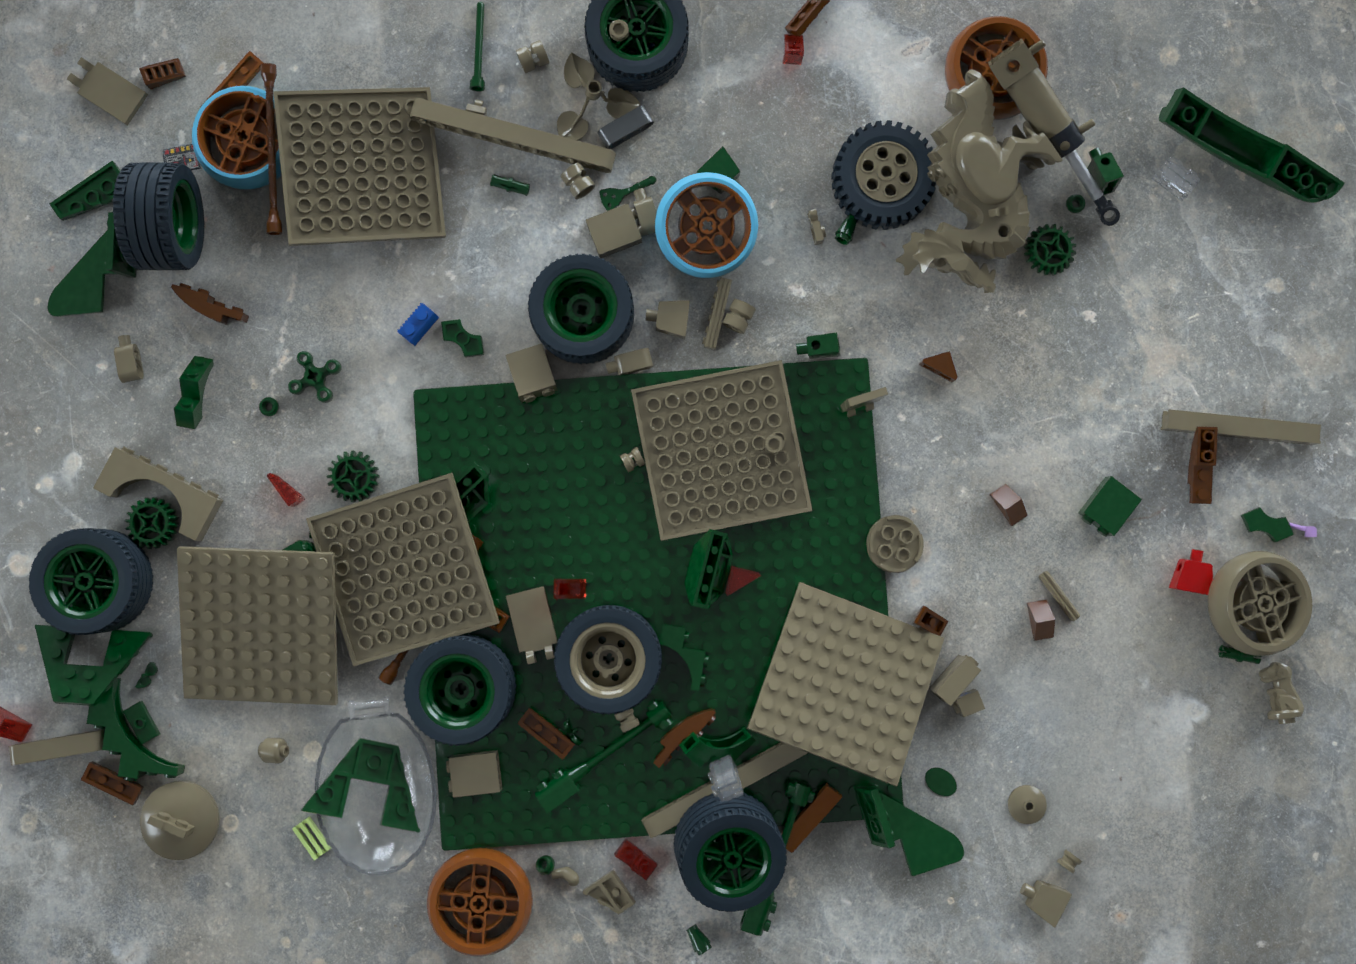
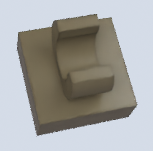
M475 100L474 105L467 104L466 111L487 116L486 107H482L483 101Z

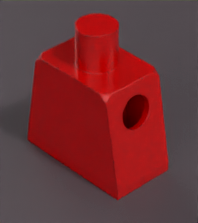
M1192 549L1190 560H1178L1169 588L1208 595L1213 580L1212 564L1202 562L1204 551Z

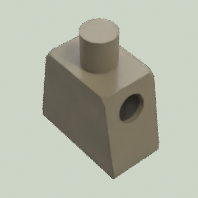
M690 300L660 301L658 311L646 310L645 321L656 322V331L685 339Z
M1037 880L1033 887L1024 883L1020 889V893L1028 897L1025 904L1054 928L1057 926L1072 896L1068 890L1041 880Z

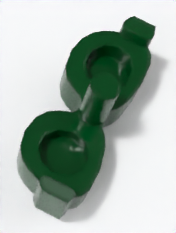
M150 662L147 665L145 674L141 675L135 686L137 689L148 687L151 684L150 676H154L158 672L156 663Z

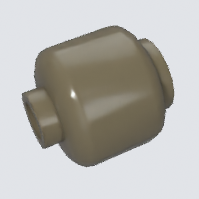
M268 737L260 743L258 755L265 763L280 764L289 755V746H287V742L282 738Z

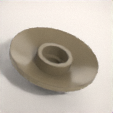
M1019 786L1011 792L1008 798L1009 813L1016 821L1022 824L1036 823L1046 812V798L1034 786ZM1027 803H1032L1030 809L1026 808Z

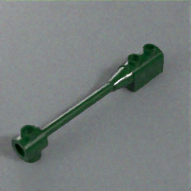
M655 700L647 706L649 710L646 712L648 719L587 763L585 762L564 772L560 769L552 775V781L547 783L545 780L536 786L538 791L535 792V796L548 814L580 791L581 787L578 782L593 767L651 725L660 728L662 731L674 722L672 720L673 716L662 701L658 703Z
M794 780V782L789 781L785 791V797H788V800L792 802L782 833L785 846H787L799 807H806L807 802L812 803L815 796L811 785L798 780ZM775 890L760 904L744 910L740 922V930L757 936H761L763 931H769L771 920H768L769 914H774L777 908V902L774 901Z

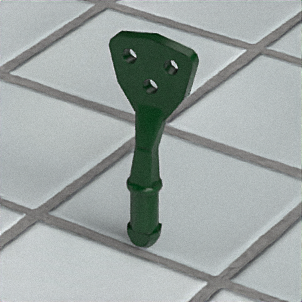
M649 176V178L636 182V184L626 189H602L599 191L601 203L607 211L617 208L625 196L633 193L635 190L654 185L657 178Z

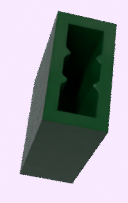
M1107 476L1078 513L1082 516L1081 519L1085 523L1096 526L1098 528L1097 532L1105 537L1115 536L1142 499L1114 477Z

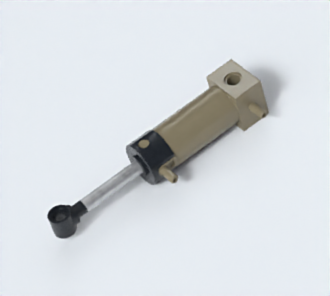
M1021 38L988 62L990 69L1003 89L1007 90L1036 134L1043 132L1060 157L1067 159L1096 204L1097 208L1095 210L1101 222L1107 226L1115 225L1120 219L1119 210L1111 200L1106 199L1075 150L1085 141L1083 133L1095 126L1094 120L1090 119L1079 127L1076 125L1033 57L1035 53L1046 46L1045 42L1040 40L1028 49ZM1012 60H1017L1018 64L1016 67H1008ZM1107 211H1114V214L1111 218L1104 217V214Z

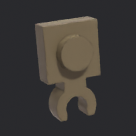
M816 209L810 210L807 215L811 225L810 229L814 245H819L823 243L824 237H826L825 228L818 221Z

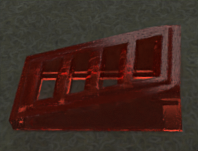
M274 473L267 474L268 479L287 506L295 507L306 499Z

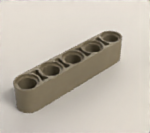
M104 729L10 745L8 748L11 766L100 751L103 746Z

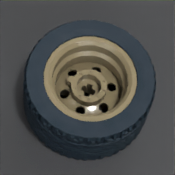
M603 605L579 614L561 633L554 653V668L561 688L576 705L593 713L610 715L622 713L636 707L651 693L661 671L662 653L654 629L641 615L622 606ZM604 636L606 642L600 644L598 641L599 637ZM619 640L625 641L624 647L618 646ZM588 651L593 653V657L591 659H588L586 657V653ZM608 653H611L612 657H614V660H611L610 663H607V659H604V656H607ZM625 659H631L632 664L626 666L624 664ZM598 670L600 673L599 677H594L592 672ZM613 674L619 675V679L617 681L612 680L611 677Z

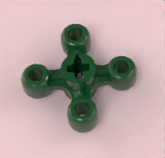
M307 351L299 352L296 359L305 368L304 377L299 380H291L288 384V390L294 395H300L306 387L313 386L317 390V399L322 403H329L333 399V392L325 386L326 377L331 374L336 375L342 370L341 363L336 359H330L324 367L317 368L313 364L311 353ZM333 364H335L336 366H335V368L332 370L331 367H332ZM314 373L317 374L316 381L312 380L314 378Z

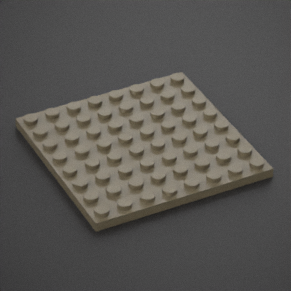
M430 87L273 91L289 246L446 237L435 129L432 126L420 124L410 119L416 98L431 101Z
M782 360L631 390L661 541L703 533L709 529L718 530L812 511ZM770 435H778L783 439L784 447L778 454H770L764 448V442Z
M453 473L306 518L316 552H334L336 614L353 667L435 643L444 638L462 635L500 623Z
M183 546L177 548L184 699L336 705L338 703L334 552Z
M799 582L747 729L890 785L898 786L944 638Z

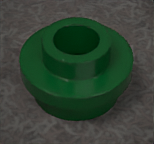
M1073 194L1066 200V207L1071 213H1079L1085 208V199L1079 194ZM1072 202H1077L1078 207H1074Z
M266 397L260 402L259 410L265 416H274L279 410V404L274 398ZM272 404V409L268 411L267 405Z
M544 855L538 858L536 869L541 875H549L554 870L555 862L551 856Z

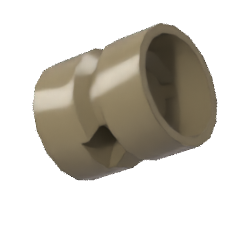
M541 40L531 43L529 48L524 46L516 50L525 74L535 70L536 66L542 67L550 63ZM532 54H536L537 57L533 59Z
M581 163L570 166L560 176L565 185L570 186L569 190L575 199L586 196L595 188V184L590 176H585L587 172Z
M734 299L729 308L731 313L726 314L722 324L737 333L744 334L748 327L747 320L752 319L756 309L744 301Z

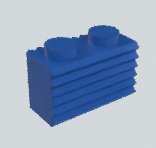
M420 303V306H417L418 309L412 312L413 315H410L407 318L408 320L402 324L403 326L397 329L398 333L414 346L439 319L423 303Z

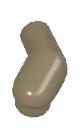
M570 867L554 869L551 873L553 880L563 878L570 886H576L579 883L578 874Z

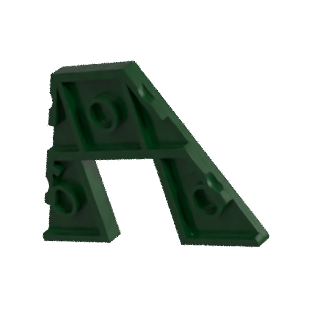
M35 624L53 702L56 704L96 706L102 699L103 694L112 687L113 681L126 670L132 658L140 653V648L149 638L153 637V634L151 632L113 630L103 666L67 664L75 634L64 633L62 630L59 631L51 625Z
M359 738L301 809L303 812L342 818L352 778L388 785L380 826L420 832L414 812L415 808L411 800V792L404 773V765L400 757L399 746Z

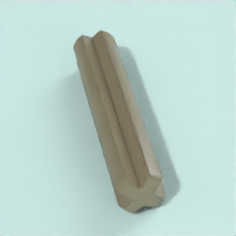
M1048 571L1042 572L1039 575V579L1071 621L1077 620L1080 617L1077 609Z

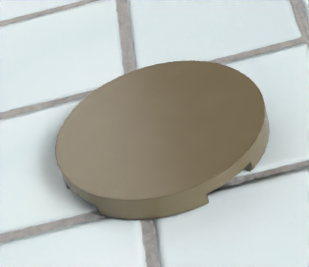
M900 515L883 517L874 523L868 533L866 545L870 559L878 568L886 572L900 573L910 569L920 560L924 541L922 534L912 520Z

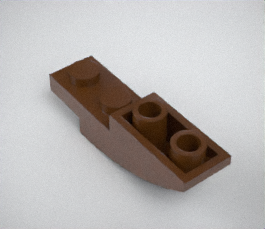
M180 283L179 286L174 284L171 286L172 290L184 303L216 322L227 325L229 318L245 323L248 321L249 316L243 313V309L232 306V309L226 308V304L215 301V298L210 296V292L200 288H198V291L191 290V286Z
M1218 427L1196 428L1188 467L1187 484H1190L1189 503L1212 504L1213 466H1216Z
M713 708L706 709L676 724L661 738L660 743L665 747L655 757L653 763L659 768L662 764L666 766L672 759L671 753L675 749L677 751L680 749L679 744L684 738H687L692 732L701 737L704 726L706 724L710 726L716 717L714 715L716 711Z

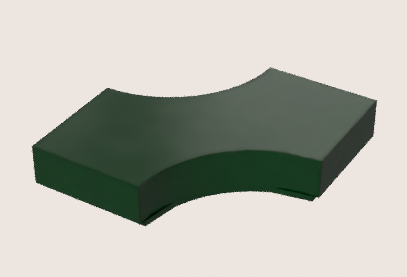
M460 319L441 322L443 341H450L459 345L465 358L484 355L481 335L468 333L463 328Z
M1261 507L1241 514L1248 532L1261 531L1267 534L1273 542H1278L1294 535L1286 517L1272 518L1265 514Z

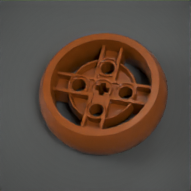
M992 16L971 23L956 36L947 53L945 79L949 91L960 89L966 85L961 73V60L968 65V71L973 69L982 74L989 83L994 97L1009 94L999 83L988 62L1021 38L1029 49L1040 41L1039 36L1025 23L1010 17ZM985 34H997L1005 37L1004 40L994 39L983 44L974 40ZM1044 47L1035 53L1033 57L1047 79L1048 59ZM976 56H982L984 61H979ZM1012 60V61L1008 64V67H1010V68L1016 67L1017 64H1018V61H1017V60ZM1014 101L1007 103L993 102V106H995L994 120L1012 118L1021 113Z
M472 848L449 858L433 876L427 895L428 918L436 935L449 948L468 956H489L501 952L512 945L527 927L533 906L531 885L524 870L507 854L490 848ZM473 864L472 873L463 877L454 888L444 887L448 878L456 870ZM493 867L502 871L511 880L517 893L507 892L503 882L492 874ZM483 878L486 881V885H479L477 879ZM457 896L463 897L464 900H465V903H464V904H459V903L456 901V897H457ZM478 898L482 899L481 902L483 904L481 906L476 902ZM495 900H502L504 906H496ZM444 911H452L456 921L467 929V936L451 925ZM505 916H516L514 922L506 931L498 936L487 938V930L500 924ZM474 918H480L483 924L476 925Z

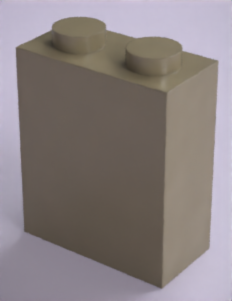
M628 203L586 219L587 227L600 258L642 243L643 230L641 225H636V212L634 208L630 209Z
M542 343L505 355L521 402H532L537 397H547L558 391Z
M958 654L929 687V690L941 701L951 706L981 672V669L977 667L979 663L971 656Z
M498 750L452 755L449 757V761L446 762L447 772L451 774V780L448 784L449 792L453 793V798L496 793L502 790Z

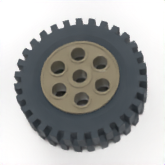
M887 120L885 125H882V121H876L874 126L868 123L863 130L860 127L854 135L852 133L841 146L833 165L831 179H833L832 190L835 189V199L840 200L839 207L841 209L845 207V214L847 216L852 214L857 222L858 220L863 221L861 226L867 227L868 224H871L872 229L875 230L879 226H882V230H888L890 226L895 229L900 224L904 226L910 220L915 219L932 198L931 196L936 189V181L933 182L928 177L927 173L929 170L927 167L932 162L927 154L933 148L931 146L927 149L926 145L929 141L926 138L921 141L919 139L921 133L918 130L915 134L910 132L913 127L908 125L906 129H902L903 123L897 122L895 126H892L891 120ZM877 152L885 153L886 158L878 157ZM895 158H902L904 164H898ZM863 165H870L872 167V170L866 171L863 168ZM887 170L890 173V176L884 177L881 174V171ZM905 176L908 179V183L901 182L899 177ZM867 183H874L876 189H869ZM885 189H892L894 195H887Z

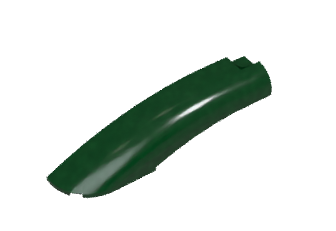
M1184 87L1175 90L1168 105L1163 107L1160 112L1159 121L1193 144L1246 175L1300 201L1315 203L1329 199L1337 194L1345 184V182L1288 144L1280 143L1236 121Z

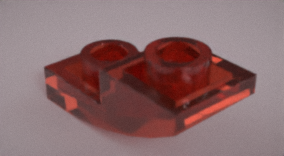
M626 838L614 853L615 857L627 864L632 871L645 880L649 878L658 866L657 862Z

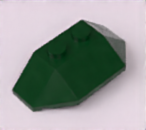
M476 462L455 479L468 522L489 504V476Z
M709 529L694 545L685 579L687 595L692 606L709 609L711 604L724 593L733 559L727 533Z

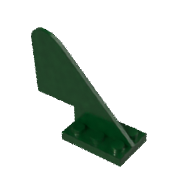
M108 212L106 232L52 291L47 306L48 312L52 316L61 317L102 313L104 307L105 275L119 274L128 278H136V269L128 264L119 248L114 228L113 212Z
M862 785L854 788L871 844L889 849L896 846L894 841L900 839L911 876L962 860L964 848L960 840L953 833L887 797L878 788Z

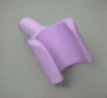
M1289 523L1291 528L1305 531V537H1317V529L1315 527Z

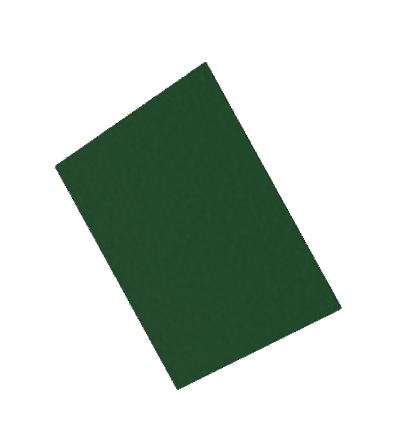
M867 358L783 363L812 511L716 530L728 534L733 559L724 593L711 604L709 609L690 605L685 587V579L694 545L706 532L661 541L646 463L641 467H635L633 471L628 473L620 455L628 454L637 447L645 462L631 392L632 389L749 366L557 379L554 381L558 391L547 397H537L534 401L528 403L520 401L515 383L417 389L413 392L419 483L453 473L454 479H457L474 462L489 476V504L471 519L468 524L472 535L484 542L477 552L495 607L510 615L506 599L507 595L544 586L557 641L565 627L579 614L598 606L616 605L628 608L641 615L654 629L659 643L663 624L686 628L689 638L688 644H684L683 647L706 651L705 656H709L707 668L703 667L702 675H706L704 687L700 686L699 691L691 690V673L685 660L675 650L660 644L662 663L659 678L647 698L636 707H633V715L638 718L641 724L648 719L646 712L649 710L647 706L655 700L658 703L662 701L671 712L674 722L662 731L660 728L651 725L601 761L578 782L581 787L580 791L547 814L535 796V792L538 791L536 786L545 780L547 783L552 781V775L560 769L564 772L585 762L587 763L632 729L622 732L620 728L621 723L616 720L614 713L610 715L593 713L585 708L582 709L573 700H570L556 677L554 668L555 658L547 660L545 649L535 651L537 662L528 664L526 652H519L511 615L501 633L494 631L490 627H485L462 634L479 636L487 641H491L492 644H495L502 650L503 654L505 653L515 672L516 694L508 716L495 731L484 739L472 744L459 746L455 744L452 746L442 744V742L438 743L435 740L441 847L444 851L649 836L641 821L644 817L780 743V741L751 731L747 727L799 582L889 616L885 571L878 568L872 562L866 545L871 527L881 519L872 410L866 412V406L856 408V415L848 418V413L842 412L840 406L849 398L871 392ZM604 636L599 637V643L604 644L606 638ZM619 640L618 646L624 647L625 641ZM557 643L552 644L554 652L556 650L555 648L557 646ZM588 651L586 653V657L588 659H591L593 657V653ZM608 653L607 656H604V659H607L606 662L610 663L611 660H614V657H612L611 653ZM625 659L624 664L630 666L632 664L631 659ZM469 666L464 668L466 674L471 672ZM447 670L445 677L450 678L452 674ZM594 670L592 675L599 677L600 673L598 670ZM613 674L611 677L612 680L617 681L619 679V675ZM478 681L477 687L483 688L484 682ZM461 683V686H459L458 689L459 691L462 690V693H464L467 687L466 685L463 686V683ZM439 690V695L444 697L445 691ZM476 700L471 701L472 707L478 706ZM453 704L451 706L453 711H458V705ZM532 708L571 739L563 724L569 720L568 724L571 730L578 729V732L574 735L583 743L579 746L575 744L562 760L517 723L527 710ZM710 708L716 711L714 715L716 718L710 726L707 724L704 726L701 737L706 739H722L737 733L745 727L756 740L728 768L715 755L699 768L685 755L681 748L678 751L675 749L671 753L672 759L666 766L662 764L659 768L653 763L655 757L665 747L660 743V740L670 729L685 718ZM498 750L502 790L496 793L453 798V793L449 792L448 785L451 780V774L447 772L446 767L449 757L458 754ZM811 753L805 754L738 791L748 796H753V798L763 803L771 813L777 826H785L792 802L788 800V797H785V791L789 781L794 782V780L811 785L815 795L826 783L842 794L839 802L820 823L864 820L854 789L860 785L878 788L882 794L904 806L901 776L898 786H893ZM800 806V807H799L797 816L799 815V813H800L805 807H803V806ZM677 825L660 835L675 834Z

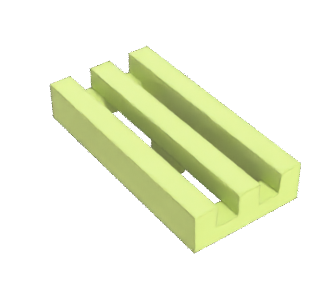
M310 816L292 828L313 860H316L332 848ZM306 823L309 825V827L311 828V830L314 832V834L316 835V837L318 838V840H319V841L321 842V844L323 845V847H324L323 850H322V848L319 846V844L317 843V841H316V839L314 838V836L310 833V831L308 830V828L305 826Z

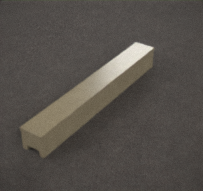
M1171 409L1163 411L1162 427L1160 428V430L1195 434L1197 427H1218L1217 436L1304 445L1321 444L1320 424Z

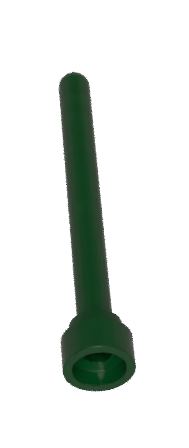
M482 1L477 3L474 76L470 80V90L476 92L485 90V81L481 77L484 3Z

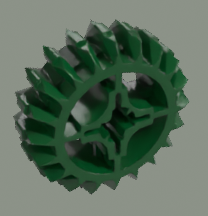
M1045 224L1043 228L1039 226L1036 228V231L1030 233L1031 237L1026 239L1028 244L1024 245V248L1029 251H1026L1024 256L1030 257L1026 260V263H1033L1031 269L1037 267V273H1041L1044 270V276H1047L1049 273L1054 276L1057 272H1064V268L1068 269L1070 267L1069 263L1074 261L1072 256L1076 255V251L1072 250L1076 247V244L1071 243L1074 237L1068 238V230L1064 233L1062 232L1063 226L1057 229L1056 224H1053L1051 227ZM1044 236L1053 237L1049 242L1039 240V238ZM1050 245H1052L1051 251H1053L1051 254H1049V249H1047ZM1037 250L1040 251L1042 256L1041 258L1039 257ZM1051 258L1061 260L1056 264L1047 263Z
M354 450L350 452V455L348 452H343L344 458L337 455L338 462L331 461L334 468L328 467V471H331L332 475L326 476L332 479V481L328 482V486H334L331 492L335 493L338 491L336 497L341 498L343 496V501H348L350 498L351 502H355L356 497L359 501H363V495L369 498L370 494L368 491L375 492L372 485L378 486L379 484L374 481V478H380V475L374 474V472L379 470L378 467H372L375 461H369L370 456L365 455L363 457V452L360 451L356 456V451ZM352 461H359L366 469L357 470ZM346 464L345 474L339 477L341 469ZM351 473L358 474L355 480L348 479ZM367 476V481L362 487L361 480ZM349 482L355 492L346 491L341 484Z
M152 497V499L144 498V502L141 500L137 501V506H131L133 512L127 513L130 519L125 520L126 523H129V526L125 529L131 530L128 534L129 538L134 537V543H139L140 547L146 546L147 549H152L153 546L155 549H158L161 545H168L167 540H174L171 534L178 533L174 530V527L180 526L178 523H175V520H178L179 517L173 516L177 510L170 509L171 503L165 504L164 499L158 500L157 497ZM153 507L158 509L152 515L145 513L146 510ZM153 531L160 534L153 539L146 537L148 533L151 534Z

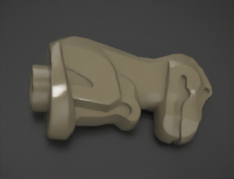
M1272 662L1270 666L1259 671L1260 680L1263 683L1272 682L1273 688L1266 691L1270 696L1271 710L1267 713L1268 719L1278 720L1279 724L1295 723V717L1302 716L1304 706L1292 685V670L1285 664Z

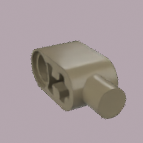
M644 188L635 190L633 193L636 201L633 202V206L644 236L655 233L657 211L652 197L646 196Z
M130 335L118 336L120 347L114 348V356L120 381L125 383L143 379L144 373L138 346L131 344Z
M649 348L614 356L615 361L605 363L608 374L618 372V376L654 367Z

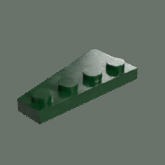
M111 161L49 204L59 219L64 221L112 203L115 183L121 170L114 161Z

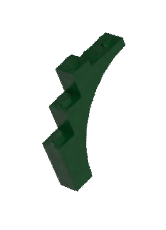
M116 678L112 683V687L103 694L96 706H89L86 724L94 725L93 728L105 729L102 750L109 751V754L121 755L118 776L125 777V780L136 781L137 778L144 775L156 776L157 773L164 774L165 778H176V776L183 774L185 765L170 762L157 756L143 744L141 745L138 738L134 735L122 709L120 697L121 678Z

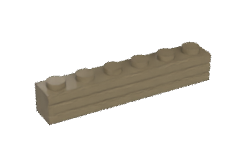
M720 277V280H717L716 287H718V290L714 292L713 298L715 302L712 303L710 309L713 311L712 315L709 314L708 321L710 323L709 326H706L705 330L707 336L703 338L702 342L704 348L716 350L732 283L731 279Z

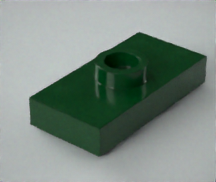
M139 701L123 711L141 745L161 734L143 701Z

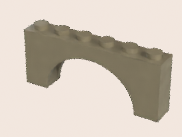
M115 447L93 489L109 497L118 498L126 487L135 482L143 480L156 481L168 488L179 502L182 521L178 532L194 541H202L224 501L218 498L219 494L211 490L207 492L202 490V485L194 481L190 483L185 481V477L181 474L167 472V467L158 463L157 465L150 463L151 459L146 456L140 455L138 457L134 455L135 451L128 447Z

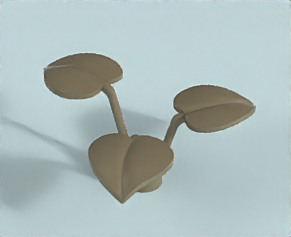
M571 53L564 66V79L572 88H579L581 85L586 88V100L579 116L574 111L561 113L557 120L558 135L577 141L586 135L589 124L585 119H582V116L590 100H597L601 96L605 102H608L606 106L607 112L617 119L639 107L640 102L633 94L622 88L610 89L607 95L608 98H606L605 92L601 91V83L593 80L595 70L591 63Z

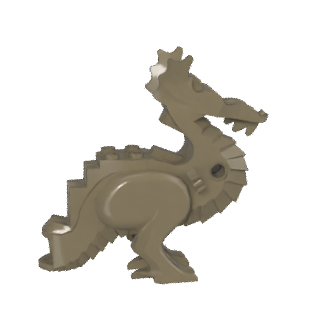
M970 69L965 74L966 85L960 89H952L946 94L944 107L952 116L930 134L937 146L927 154L932 162L927 167L929 170L927 173L928 177L933 182L936 181L940 194L953 203V207L967 216V226L965 229H959L946 222H942L936 231L925 229L924 234L918 232L911 233V240L902 245L904 253L896 259V262L904 266L903 274L906 276L919 264L921 273H924L927 267L931 269L937 268L941 273H956L967 285L976 286L977 288L983 287L984 293H992L996 288V285L993 283L996 270L993 269L989 273L986 263H983L979 269L978 262H973L965 253L981 256L986 260L1006 259L1007 255L1018 252L1016 249L1026 244L1024 240L1031 228L1028 226L1030 212L1028 211L1027 195H1024L1021 183H1018L1019 162L1024 163L1029 169L1035 170L1045 166L1041 159L1048 165H1053L1055 162L1059 163L1063 160L1043 132L1036 134L1027 121L1023 123L1026 138L1016 124L1012 128V136L1004 138L1003 143L996 141V136H993L995 127H992L995 118L993 116L995 106H993L994 94H992L990 85L982 74Z

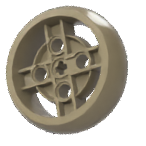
M1252 551L1240 554L1226 562L1218 570L1211 582L1208 593V612L1212 625L1218 635L1228 645L1245 654L1265 656L1288 649L1300 639L1311 619L1313 605L1309 584L1301 570L1281 555L1268 551ZM1261 564L1270 568L1277 575L1280 582L1275 578L1264 575ZM1238 625L1256 632L1258 641L1254 642L1246 637Z

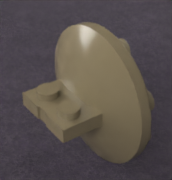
M189 781L170 782L153 791L145 801L140 814L141 833L146 844L156 854L171 860L189 859L203 852L213 842L219 828V810L212 795L202 786Z

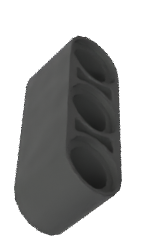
M641 105L605 125L597 133L605 147L613 149L651 127L654 121L646 107Z

